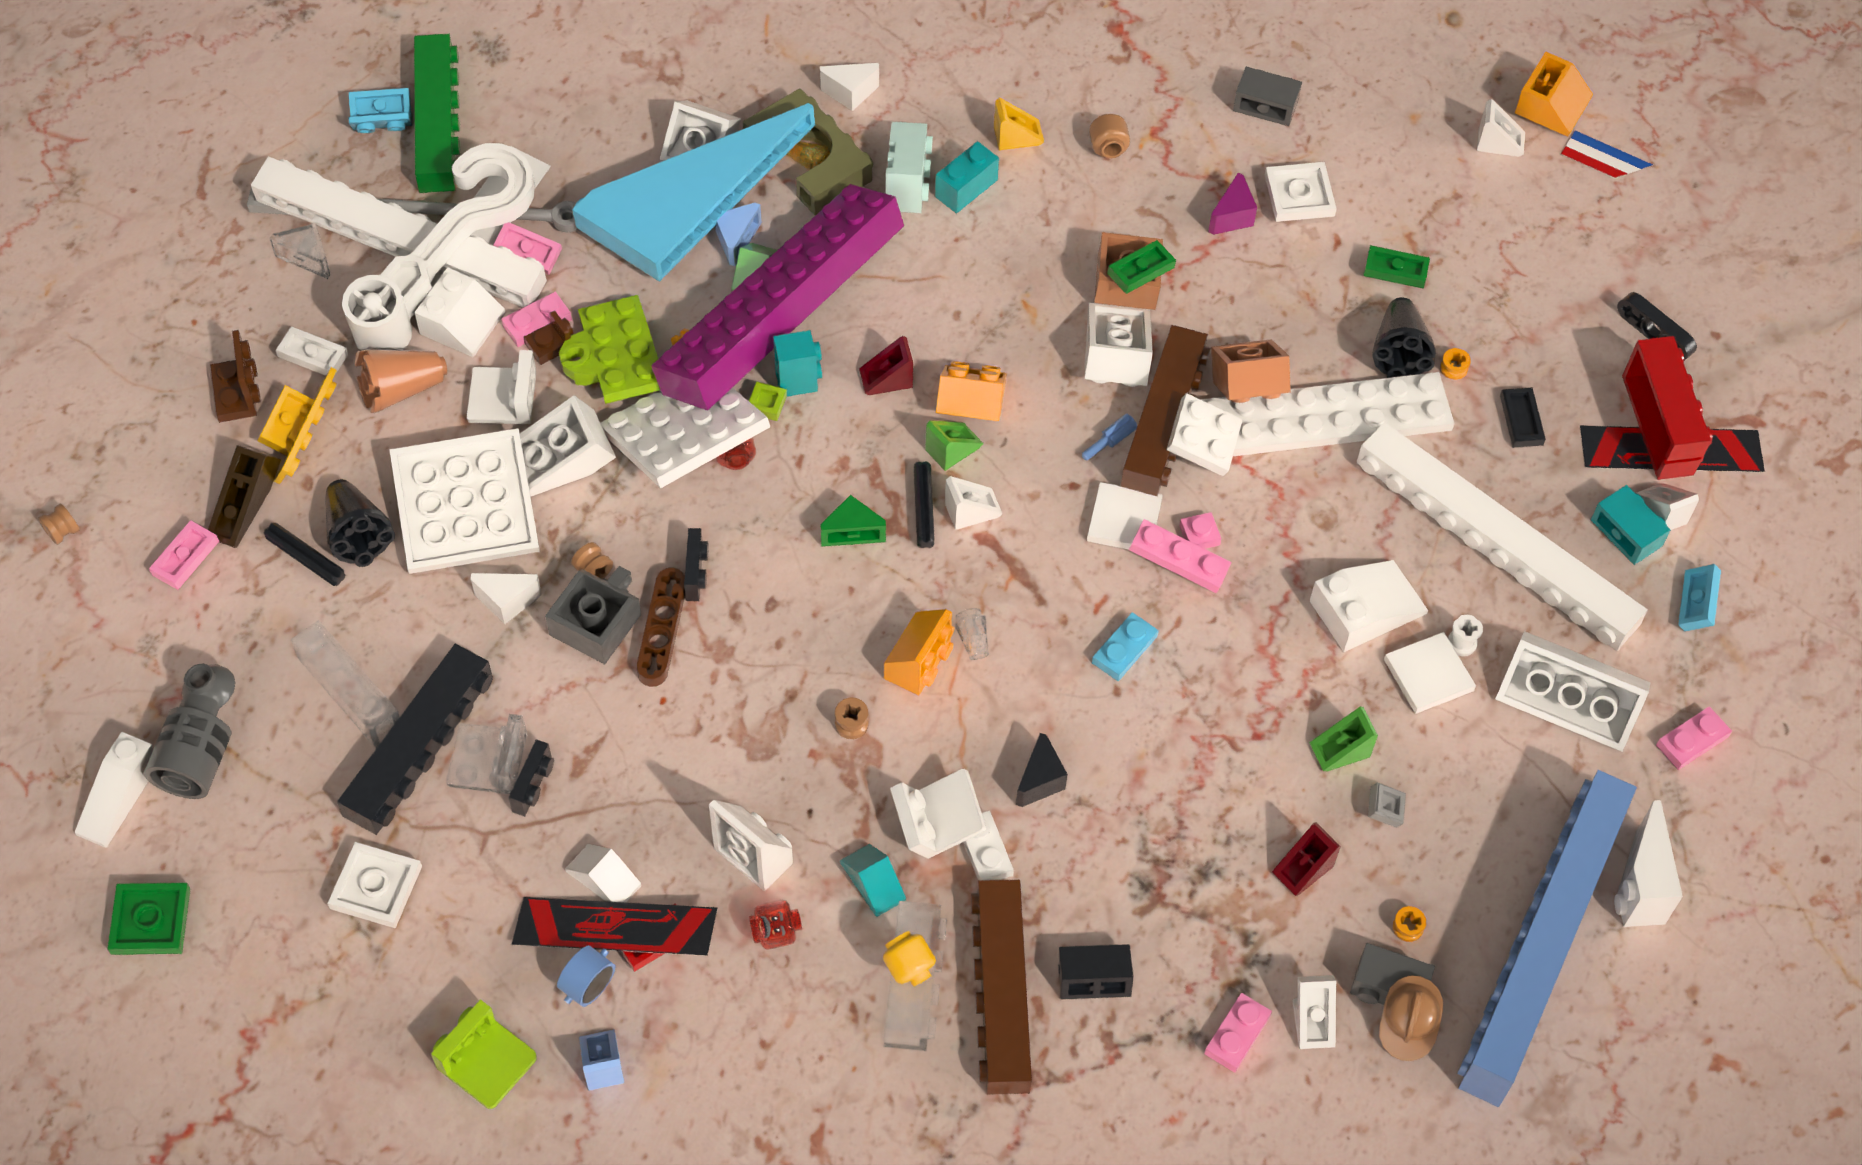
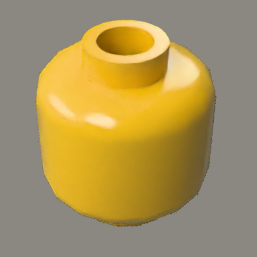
M907 931L885 944L887 950L883 954V961L898 984H905L910 981L912 986L915 987L932 976L929 969L935 965L936 959L922 935H911L910 931Z

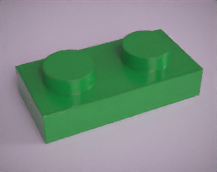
M1156 240L1109 265L1107 274L1125 294H1128L1174 269L1176 259Z
M1370 245L1364 276L1424 289L1430 257Z

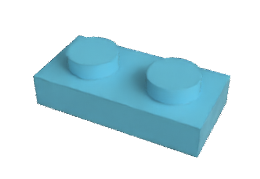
M1715 564L1685 570L1678 625L1684 631L1715 625L1721 570Z
M1132 612L1093 656L1092 664L1119 681L1158 637L1159 630Z

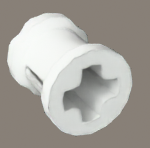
M1461 615L1454 621L1453 631L1448 636V640L1458 656H1469L1477 648V639L1482 635L1483 626L1474 616Z

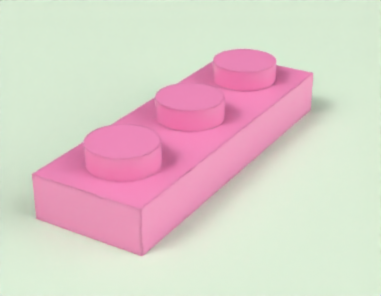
M1145 519L1129 548L1130 551L1214 593L1218 592L1232 563Z

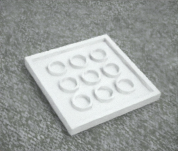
M733 387L708 411L664 396L661 390L648 397L639 399L630 407L616 412L608 419L600 422L607 439L659 488L666 486L770 428L767 416Z
M519 428L390 449L409 574L540 552Z

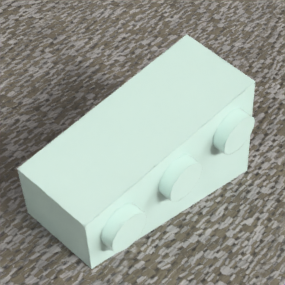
M891 123L890 148L887 160L888 168H886V194L896 196L900 212L921 213L922 201H928L929 183H924V177L930 178L931 160L926 159V154H932L933 136H927V124Z

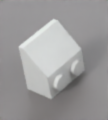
M688 100L675 102L660 160L665 161L737 132L741 118Z
M448 267L415 311L420 335L471 357L476 355L505 314V308L475 279Z

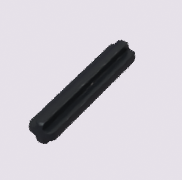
M918 461L914 464L917 546L919 548H932L935 539L931 464L927 461Z
M271 523L265 529L264 535H266L265 537L268 541L331 585L338 586L345 579L344 569L278 523Z

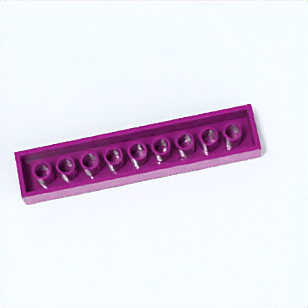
M852 184L845 187L839 195L829 204L825 205L816 216L787 240L771 257L766 259L750 276L746 277L736 289L728 294L713 310L707 313L702 320L690 331L686 332L679 341L651 365L662 395L708 411L774 349L773 336L790 334L904 227L896 196Z

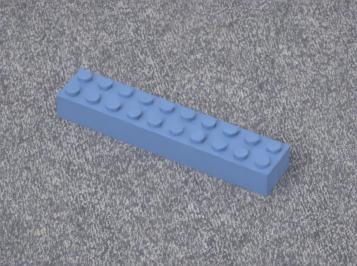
M1597 770L1592 781L1585 779L1571 807L1568 820L1565 822L1559 835L1556 848L1553 850L1546 865L1544 876L1541 878L1534 893L1532 904L1529 906L1522 921L1519 934L1516 936L1510 949L1507 962L1504 964L1497 979L1496 988L1485 1007L1484 1016L1470 1042L1471 1046L1457 1074L1463 1076L1458 1089L1499 1107L1513 1085L1635 794L1636 786L1600 770Z

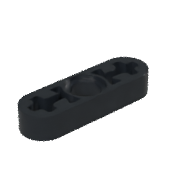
M1631 292L1618 302L1617 308L1621 317L1648 339L1674 336L1678 348H1681L1683 351L1684 361L1696 351L1697 345L1694 338L1639 293Z

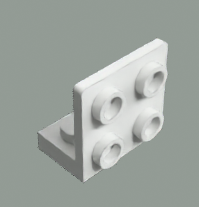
M520 350L518 363H513L512 368H473L467 410V421L469 423L531 424L536 381V367L532 350Z
M960 769L920 790L914 789L902 782L890 788L908 849L929 859L986 830L969 772L965 769Z

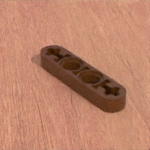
M674 567L663 569L656 577L638 656V678L641 683L649 687L661 685L668 676L685 599V575L680 569ZM670 580H676V584L672 587V597L667 596L666 584H669ZM663 606L671 607L674 610L673 615L669 618H660L656 615V612ZM655 635H664L668 639L667 643L661 647L652 646L649 641ZM652 657L657 658L658 670H655L651 675L647 674V670L651 668Z

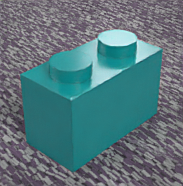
M975 142L936 174L935 197L957 214L998 181L999 157L980 142Z
M811 330L773 336L775 375L778 387L787 389V397L818 392L817 379L822 378L820 364L822 354L819 342H813Z
M1625 485L1599 502L1591 518V521L1633 565H1636L1663 547L1671 531L1664 519L1656 515L1645 504L1643 498L1639 494L1634 493L1628 485Z

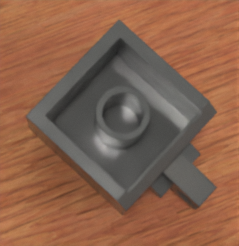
M619 566L607 580L605 578L601 579L584 569L579 570L545 615L549 635L605 665L641 616L639 598L633 596L627 590L632 582L631 572Z

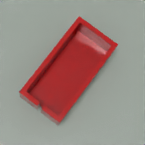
M1674 336L1637 340L1622 378L1657 480L1694 476L1700 463L1703 461L1709 445L1712 443V431L1709 426H1706L1702 416V403L1696 399L1692 376L1687 374L1684 365L1683 351L1681 348H1678Z

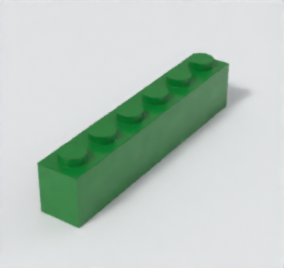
M450 33L414 36L415 176L419 193L456 191L452 166L456 161L455 155H460L459 137H455V132L460 131L459 115L458 113L455 114L454 109L460 108L458 90L454 91V86H459L458 68H454V63H459L457 45L452 46Z

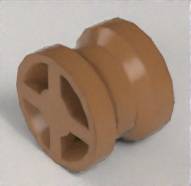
M61 503L54 508V512L51 514H43L38 517L41 526L56 545L63 542V538L67 534H75L80 531L76 521Z
M594 542L582 546L574 554L571 564L577 571L584 569L601 579L605 578L613 567V561L608 556L602 555L601 548Z
M849 697L837 704L835 708V728L841 737L854 740L866 733L868 729V708L862 700ZM850 713L857 715V717L850 716Z

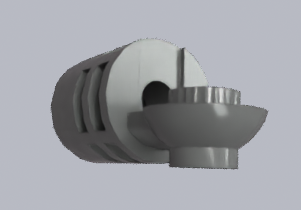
M203 663L192 666L186 672L181 704L179 707L169 711L144 771L146 779L155 787L187 799H201L208 795L232 735L230 727L216 717L219 709L229 701L235 689V678L228 668L217 664L207 665Z

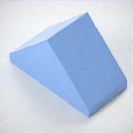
M751 203L727 210L717 220L715 225L716 234L729 265L736 266L740 247L750 243L762 223L761 206L758 203Z
M615 1029L580 1036L582 1064L588 1090L623 1084L624 1077Z

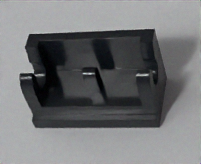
M1130 944L1059 947L1060 964H1058L1061 1000L1131 997L1134 976Z

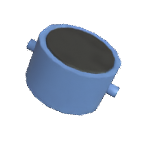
M588 945L571 958L561 972L557 982V987L567 995L564 999L565 1002L570 1004L574 1000L582 1007H586L605 990L616 968V965L606 958L609 953L603 948L599 953Z

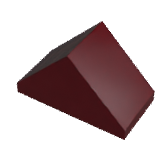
M902 335L859 368L865 394L875 395L913 388V359L907 337Z
M1315 822L1274 868L1272 873L1295 896H1298L1334 867L1341 846Z

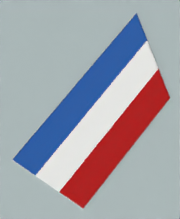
M1576 130L1561 153L1614 178L1653 165Z

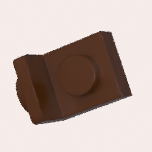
M555 310L549 313V324L524 336L525 345L529 350L533 351V356L540 365L559 356L563 343L574 334L569 321L566 318L561 319Z

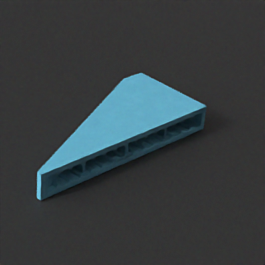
M807 103L592 189L584 198L579 199L572 209L576 228L660 282L717 224V220L727 210L732 209L815 126L813 105Z

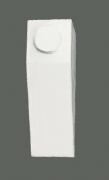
M124 732L120 733L102 761L76 827V836L107 848L149 782L144 775V771L154 749L152 744Z

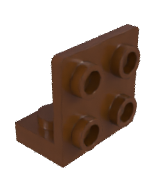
M239 330L232 331L236 360L210 364L216 415L219 423L257 416L256 403L261 402L258 384H255L254 377H258L254 358L251 357L248 340L242 341Z

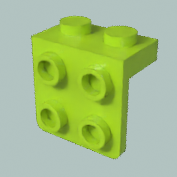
M481 999L474 1007L470 1006L463 1011L458 1019L457 1026L449 1034L446 1033L437 1040L431 1053L437 1070L488 1109L495 1108L537 1060L536 1052L495 1020L492 1008Z

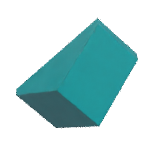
M870 843L840 860V864L876 917L906 901V896L889 857Z

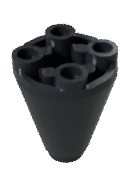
M1404 297L1396 298L1389 304L1377 334L1372 352L1374 364L1383 374L1387 375V378L1418 375L1425 371H1430L1435 365L1436 355L1433 339L1413 302Z
M340 479L329 484L326 489L325 505L327 542L330 551L340 561L350 564L355 563L358 567H366L373 562L374 558L384 552L395 539L391 522L381 510L349 481Z

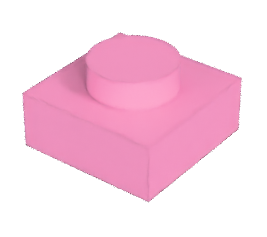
M1212 512L1180 520L1179 526L1184 539L1204 549L1220 546L1221 536Z

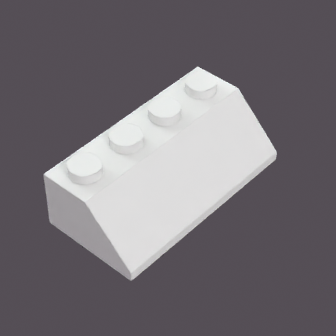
M1524 631L1496 696V700L1623 752L1649 693L1651 683Z

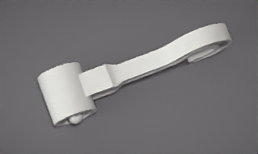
M485 143L470 148L462 154L452 166L455 183L460 189H472L479 181L488 176H499L507 180L508 184L505 189L494 195L475 197L460 202L447 212L411 254L396 256L380 275H367L358 278L347 287L343 294L342 307L356 346L360 350L403 351L412 338L410 318L431 291V281L435 274L466 238L476 230L514 221L527 211L534 199L535 182L527 158L517 149L502 143Z

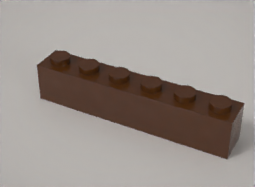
M1171 325L1123 468L1120 487L1157 497L1161 486L1167 487L1172 468L1167 467L1169 461L1175 462L1177 458L1176 454L1167 450V446L1182 397L1186 393L1195 397L1196 395L1191 394L1192 389H1199L1203 371H1200L1199 367L1200 365L1206 366L1211 348L1206 347L1208 334Z
M1020 879L978 880L977 893H971V914H978V926H972L973 947H980V959H974V979L981 980L982 992H976L975 995L976 1014H983V1026H977L978 1048L985 1049V1060H979V1082H986L987 1095L1030 1094L1032 1075Z

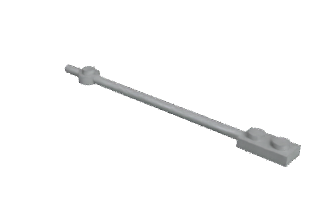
M251 188L247 202L249 212L290 215L256 201ZM376 198L387 204L390 202L395 203L407 212L446 215L447 212L457 205L456 203ZM572 201L560 202L552 210L528 208L525 213L516 219L553 222L557 230L566 233L578 229L576 228L572 211L576 203Z

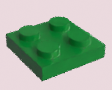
M188 883L116 884L107 948L111 955L182 954L191 889Z

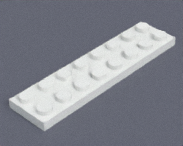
M1439 372L1290 389L1291 393H1283L1279 398L1251 397L1248 402L1235 403L1226 397L1201 399L1242 419L1233 456L1366 441L1384 422L1404 436L1452 431L1454 426V420Z

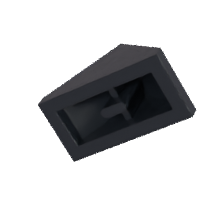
M1039 734L1017 790L1016 805L1024 807L1066 789L1068 774L1046 734Z

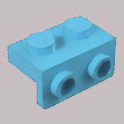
M409 88L349 92V125L353 130H357L358 133H373L375 128H387L388 131L405 130V126H413Z

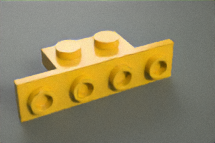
M330 368L314 399L286 385L282 389L257 440L286 455L274 482L280 484L286 475L292 477L300 462V459L296 458L299 449L305 451L313 435L308 432L311 423L314 425L318 424L325 408L320 406L323 398L329 400L337 383L332 381L337 371L336 369Z

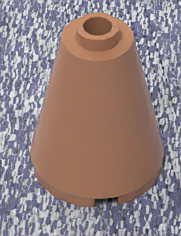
M359 350L355 355V367H362L361 376H357L358 386L366 408H371V413L384 410L443 382V375H447L446 361L443 356L439 357L435 351Z

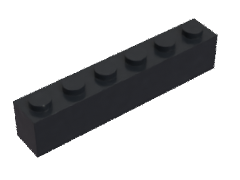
M456 643L453 645L338 799L337 804L342 817L375 835L379 833L383 826L386 827L391 823L398 805L403 799L406 800L414 791L417 779L423 772L426 773L432 767L435 755L442 745L446 746L451 741L455 728L461 719L465 720L470 715L475 700L491 686L493 676L488 660Z

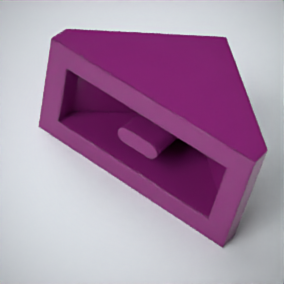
M1237 173L1213 210L1208 233L1215 235L1254 226L1257 205L1243 174Z

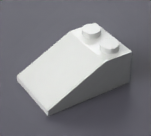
M1089 302L1085 350V379L1096 383H1122L1129 387L1147 386L1153 353L1150 309Z
M572 396L520 433L530 497L590 476L616 458L594 409L576 396Z
M1394 560L1339 570L1315 581L1310 598V603L1343 652L1428 613V609Z
M713 800L709 804L714 849L765 892L793 864L791 843L782 834L777 833L775 835L766 828L765 821L755 812L750 814L741 806Z
M1661 800L1653 801L1636 831L1618 893L1614 898L1616 913L1621 915L1624 927L1665 925L1683 897Z

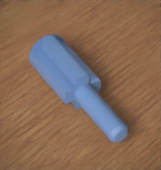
M1129 414L1123 415L1102 431V438L1082 452V458L1089 460L1107 445L1114 447L1137 429L1136 421Z

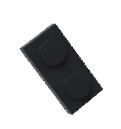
M688 528L684 581L686 601H699L700 589H706L707 570L702 569V561H708L709 544L708 541H703L701 528Z
M535 740L509 796L512 813L525 817L529 807L536 805L540 796L541 788L539 786L543 777L550 775L554 765V758L551 756L549 743Z

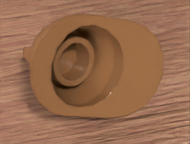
M1421 976L1404 977L1390 987L1386 996L1379 1026V1038L1383 1048L1391 1056L1401 1061H1414L1423 1058L1432 1050L1436 1042L1443 1013V998L1439 989L1430 980Z

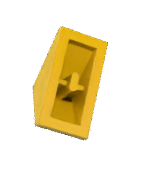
M1000 97L995 100L994 131L999 151L1039 146L1044 143L1039 119Z

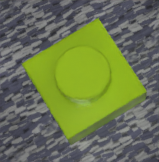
M756 382L749 402L767 416L768 419L778 421L787 398V389Z

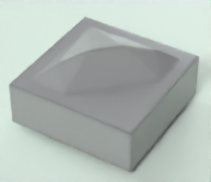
M1378 782L1370 787L1368 817L1396 828L1404 823L1406 793Z

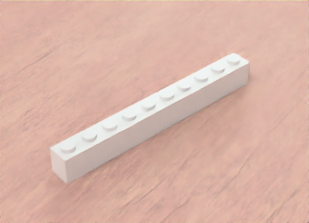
M268 156L251 184L256 201L395 257L411 254L437 225V223L432 222L423 214H412L392 202L384 203L377 200L370 193H359L349 189L347 185L340 181L332 182L322 178L312 170L304 171L296 168L292 163L284 159L276 160ZM475 235L468 236L437 272L442 275L448 267L475 279L490 295L523 308L536 301L547 281L544 266L536 259L531 257L525 259L515 255L506 247H495Z
M1384 422L1361 445L1357 464L1366 473L1380 479L1391 491L1402 495L1416 509L1434 518L1442 528L1452 531L1463 539L1467 546L1478 550L1488 557L1495 566L1503 568L1513 575L1521 585L1531 588L1542 596L1546 603L1557 607L1567 614L1575 624L1585 627L1596 635L1603 644L1609 645L1618 651L1640 626L1648 609Z

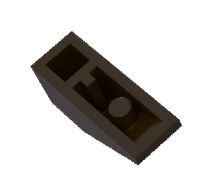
M236 446L208 527L210 532L217 535L219 543L233 548L238 547L271 490L281 459L254 449Z

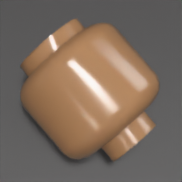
M1104 114L1096 118L1090 125L1089 134L1092 147L1099 156L1116 158L1128 149L1130 135L1127 124L1121 116Z

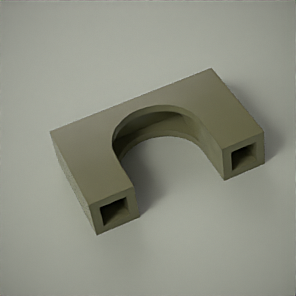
M799 88L744 120L743 129L807 103L813 105L815 126L801 140L812 141L822 145L828 150L830 155L819 165L796 178V187L799 200L814 215H817L825 205L829 204L849 184L863 187L872 182L873 161L866 152H862L855 145L848 133L844 134L838 128L831 115H826L819 108L818 103L812 96L808 97Z

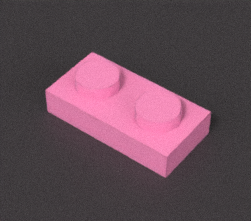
M509 222L503 225L493 245L495 247H506L515 255L525 259L527 257L536 259L544 266L545 273L550 275L562 250L561 244Z
M554 292L501 320L504 329L516 346L520 347L525 344L524 336L550 323V312L555 310L561 319L566 318L568 321L572 320V316L561 298Z
M190 520L149 568L152 576L178 590L219 542L217 535Z
M1709 706L1660 738L1656 746L1680 770L1728 738L1732 730Z
M1241 993L1208 1044L1204 1054L1235 1073L1269 1020L1272 1011Z

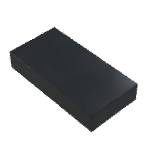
M1533 387L1503 389L1500 399L1512 447L1544 446L1546 438Z

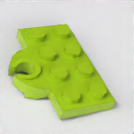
M634 295L578 309L583 331L572 335L570 339L566 340L559 352L563 372L566 376L573 379L576 385L587 386L599 382L605 404L659 391L660 387L651 367L658 360V355L639 296ZM580 357L577 361H570L573 358Z

